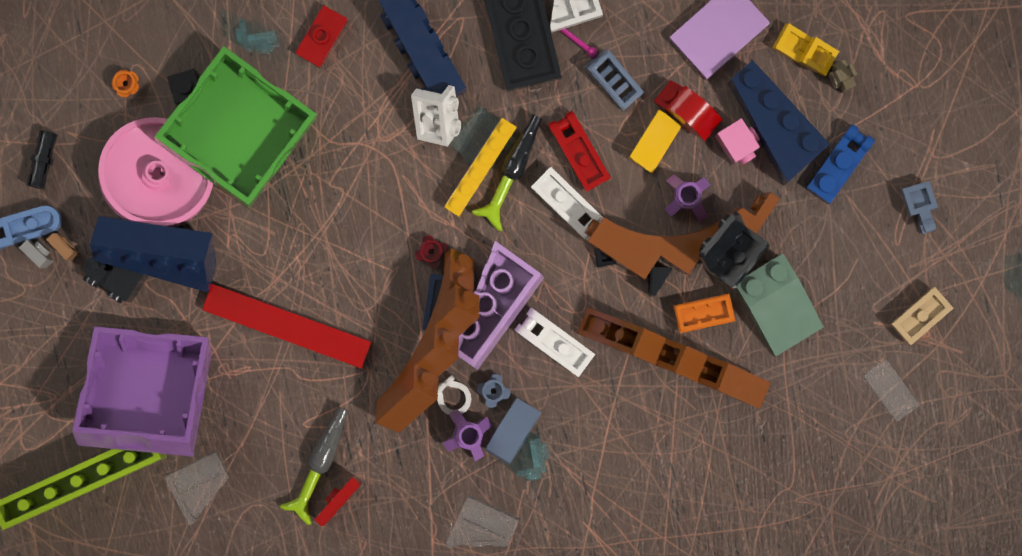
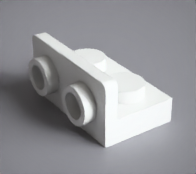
M448 85L442 94L415 89L411 99L417 139L448 147L461 130V121L458 119L457 111L459 101L456 98L455 87Z

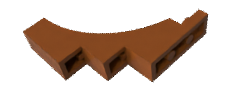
M771 192L763 193V195L759 194L750 206L752 209L751 213L740 207L735 208L727 215H731L734 211L738 212L746 227L757 234L780 198ZM600 217L598 221L593 219L584 232L588 235L584 241L640 279H646L659 258L681 273L689 275L700 259L699 249L702 243L708 237L712 238L716 234L722 219L700 230L686 234L654 236L628 230L605 217Z
M588 307L577 331V334L602 343L759 409L771 383L730 363L713 358L643 327Z

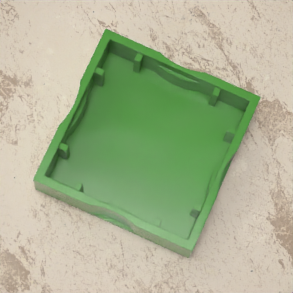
M223 46L200 76L192 93L177 106L155 135V141L249 210L315 122L317 114L285 90L269 83L255 68Z

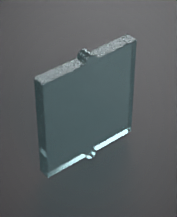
M482 107L450 145L465 157L466 163H473L500 119L496 120ZM512 134L493 165L517 139L514 134Z

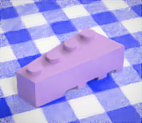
M496 241L492 247L488 262L483 269L477 289L474 291V294L480 296L479 318L459 336L458 356L477 370L544 279L540 272Z

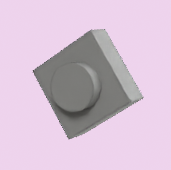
M26 240L19 247L39 268L47 269L54 261L48 256L51 251L39 240L36 243Z

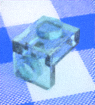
M245 19L239 20L240 27L235 29L238 45L243 44V48L247 52L257 50L258 54L270 53L274 51L273 47L280 46L279 35L276 31L250 34L248 22Z
M540 437L529 439L534 467L517 470L518 477L524 476L525 481L542 478L541 473L546 472L545 460L550 459L547 442L541 443Z

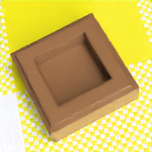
M52 233L46 239L65 260L73 262L79 256V252L62 234Z

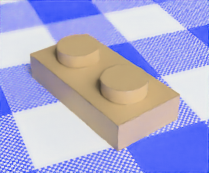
M932 287L890 325L908 346H911L947 315L953 307L936 287Z

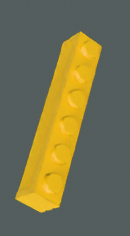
M501 118L444 206L446 209L458 217L461 216L477 188L512 134L516 131V126Z

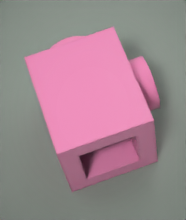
M742 118L715 136L732 165L738 161L741 165L746 164L756 157L754 151L760 148L757 143L760 141L758 134L753 127L748 128Z

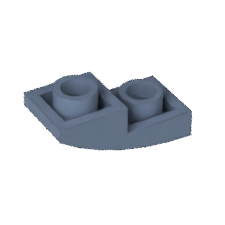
M517 398L491 438L486 451L510 465L524 445L526 437L540 418L541 412Z

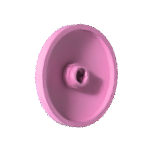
M151 117L130 122L117 130L102 150L98 166L100 190L109 207L124 220L177 227L195 217L202 210L210 196L213 183L156 143L155 135L168 120L166 118Z

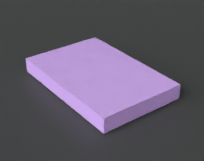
M711 0L672 34L669 40L707 80L765 29L770 22L750 0Z

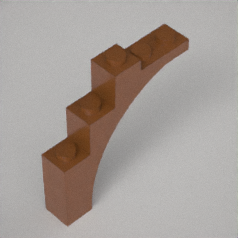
M452 248L445 253L444 276L430 321L403 371L389 389L377 400L375 423L400 433L438 399V379L458 359L459 336L479 318L480 296L473 293L475 259Z

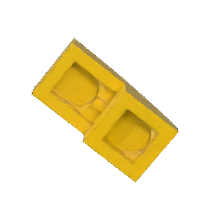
M789 23L784 25L772 49L823 76L827 75L839 53L837 49L824 41L807 35Z

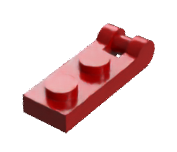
M571 110L564 114L565 117L557 122L553 120L547 125L587 193L610 180L611 177L580 122ZM571 127L575 134L565 138L562 131Z

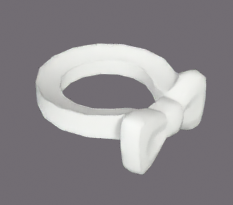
M450 375L438 386V404L441 410L448 415L455 410L449 409L444 403L442 391L447 386L459 388L464 392L466 397L465 404L458 409L461 414L467 411L472 400L467 386L453 381L455 379L453 375Z

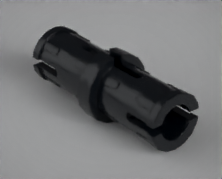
M44 130L39 131L37 146L30 158L32 165L26 183L27 186L45 190L47 174L54 162L52 155L57 134Z

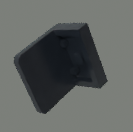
M736 211L731 215H726L718 225L719 230L712 238L708 237L699 249V258L706 270L732 290L738 286L770 247L767 241L746 227L741 215Z

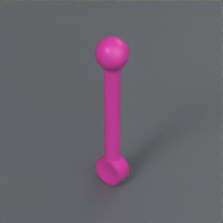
M566 28L560 30L583 48L590 58H595L598 55L596 48L589 47Z

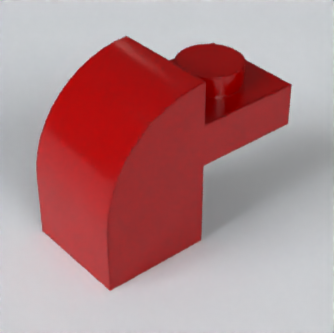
M672 80L669 81L653 101L660 109L675 117L687 131L703 141L707 140L723 120L697 93L687 86L682 87Z

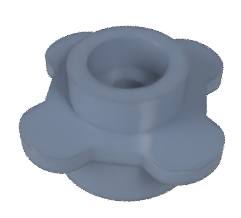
M493 374L490 380L485 383H479L477 386V392L483 395L486 400L485 404L489 408L496 407L497 402L510 397V389L505 388L501 382L502 377L498 374ZM492 388L496 389L495 394L491 393Z

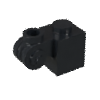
M92 256L84 264L86 275L83 280L96 288L101 284L109 290L106 295L120 304L123 300L132 302L149 277L119 267H114L113 270L108 271V264L94 261Z

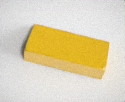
M658 110L628 159L652 174L682 125L663 111Z

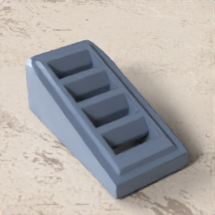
M609 49L602 50L584 66L585 71L622 111L644 93ZM607 61L609 64L602 71L598 72L596 69L603 62ZM614 69L617 73L606 82L604 77ZM622 78L624 82L613 90L612 86ZM630 86L633 90L621 99L619 95Z

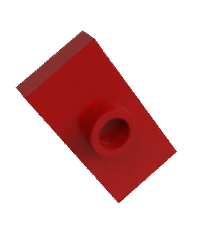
M323 5L295 54L321 68L349 20Z
M354 475L341 490L335 488L325 499L328 505L314 521L321 527L325 526L362 485V481Z

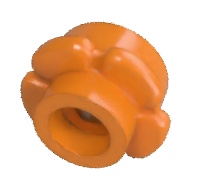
M123 69L115 74L111 85L113 90L117 91V95L128 97L130 94L134 95L138 91L139 78L135 72H128ZM124 81H128L127 86L123 85Z

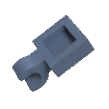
M930 181L900 190L908 216H918L921 233L925 234L936 230L931 211L937 209L938 205Z

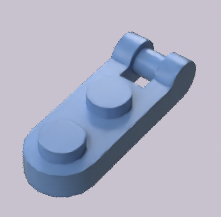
M40 206L0 218V229L4 228L6 235L5 238L0 239V250L23 243L26 240L37 239L57 232L62 224L60 212L50 206Z

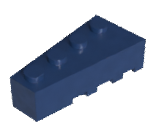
M379 0L384 12L380 15V18L386 29L390 30L393 28L398 38L393 41L401 55L407 53L411 63L407 66L415 80L420 77L425 87L421 90L442 94L447 86L451 85L455 87L456 97L467 92L466 86L450 57L443 50L444 47L434 29L430 27V22L422 6L416 0Z
M753 60L729 81L728 85L744 115L747 116L751 126L758 134L760 142L767 153L766 155L778 173L782 185L788 183L830 145Z
M98 216L90 242L94 261L208 293L210 291L217 265L212 233Z

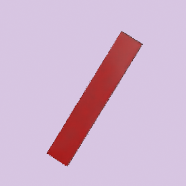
M211 284L210 291L202 308L203 311L361 369L372 344L371 341L215 284Z

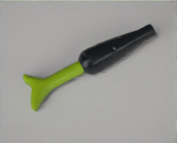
M532 114L528 125L518 137L501 167L503 177L490 204L472 210V214L475 216L487 217L498 231H503L500 222L501 205L513 180L519 179L525 170L537 130L542 121L541 117Z

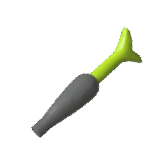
M338 407L334 418L323 432L308 461L310 471L298 498L280 505V508L285 511H295L307 525H311L308 510L309 499L320 475L327 472L332 464L343 424L349 412L342 407Z

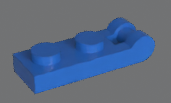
M853 123L806 187L808 191L828 205L833 201L875 142V139L870 135L866 137L858 131L859 128ZM851 140L859 145L856 152L847 147Z

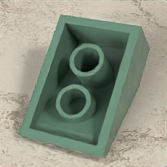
M783 253L748 273L734 289L775 357L824 327L798 276Z

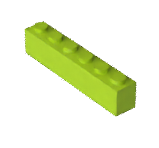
M112 449L0 499L1 529L5 530L158 462L166 458L167 455Z

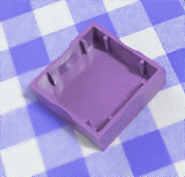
M94 326L87 359V377L80 393L72 429L77 445L193 457L212 355L209 337L178 334L152 335L135 330Z

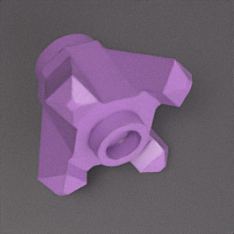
M673 174L666 180L668 185L674 190L673 202L665 208L671 217L679 210L691 211L699 222L708 217L701 204L702 192L710 186L705 177L696 183L683 182Z
M458 409L450 413L449 416L455 428L453 436L443 442L447 451L449 452L461 447L468 449L475 461L484 457L480 445L483 433L492 426L488 417L474 424L467 422Z

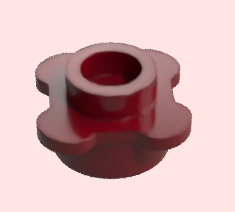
M426 235L422 239L423 244L420 249L415 252V257L418 261L423 260L429 263L431 268H438L441 265L440 260L443 254L448 251V246L446 243L435 241L431 235ZM433 249L434 254H429V250Z

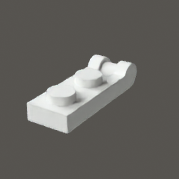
M552 167L531 186V189L584 240L588 236L584 232L593 219L598 221L602 217ZM586 213L591 220L583 226L578 220Z
M530 308L526 313L528 317L522 325L518 324L514 331L579 377L595 354L536 310ZM537 323L544 327L538 337L531 332Z

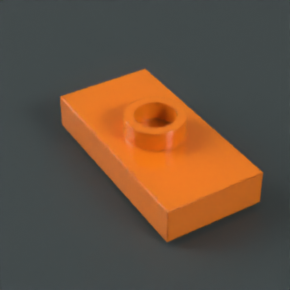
M730 294L673 306L679 333L735 322Z

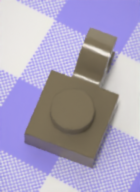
M844 59L831 66L829 78L835 89L839 88L841 94L856 86L853 77L857 75L853 64L848 66Z

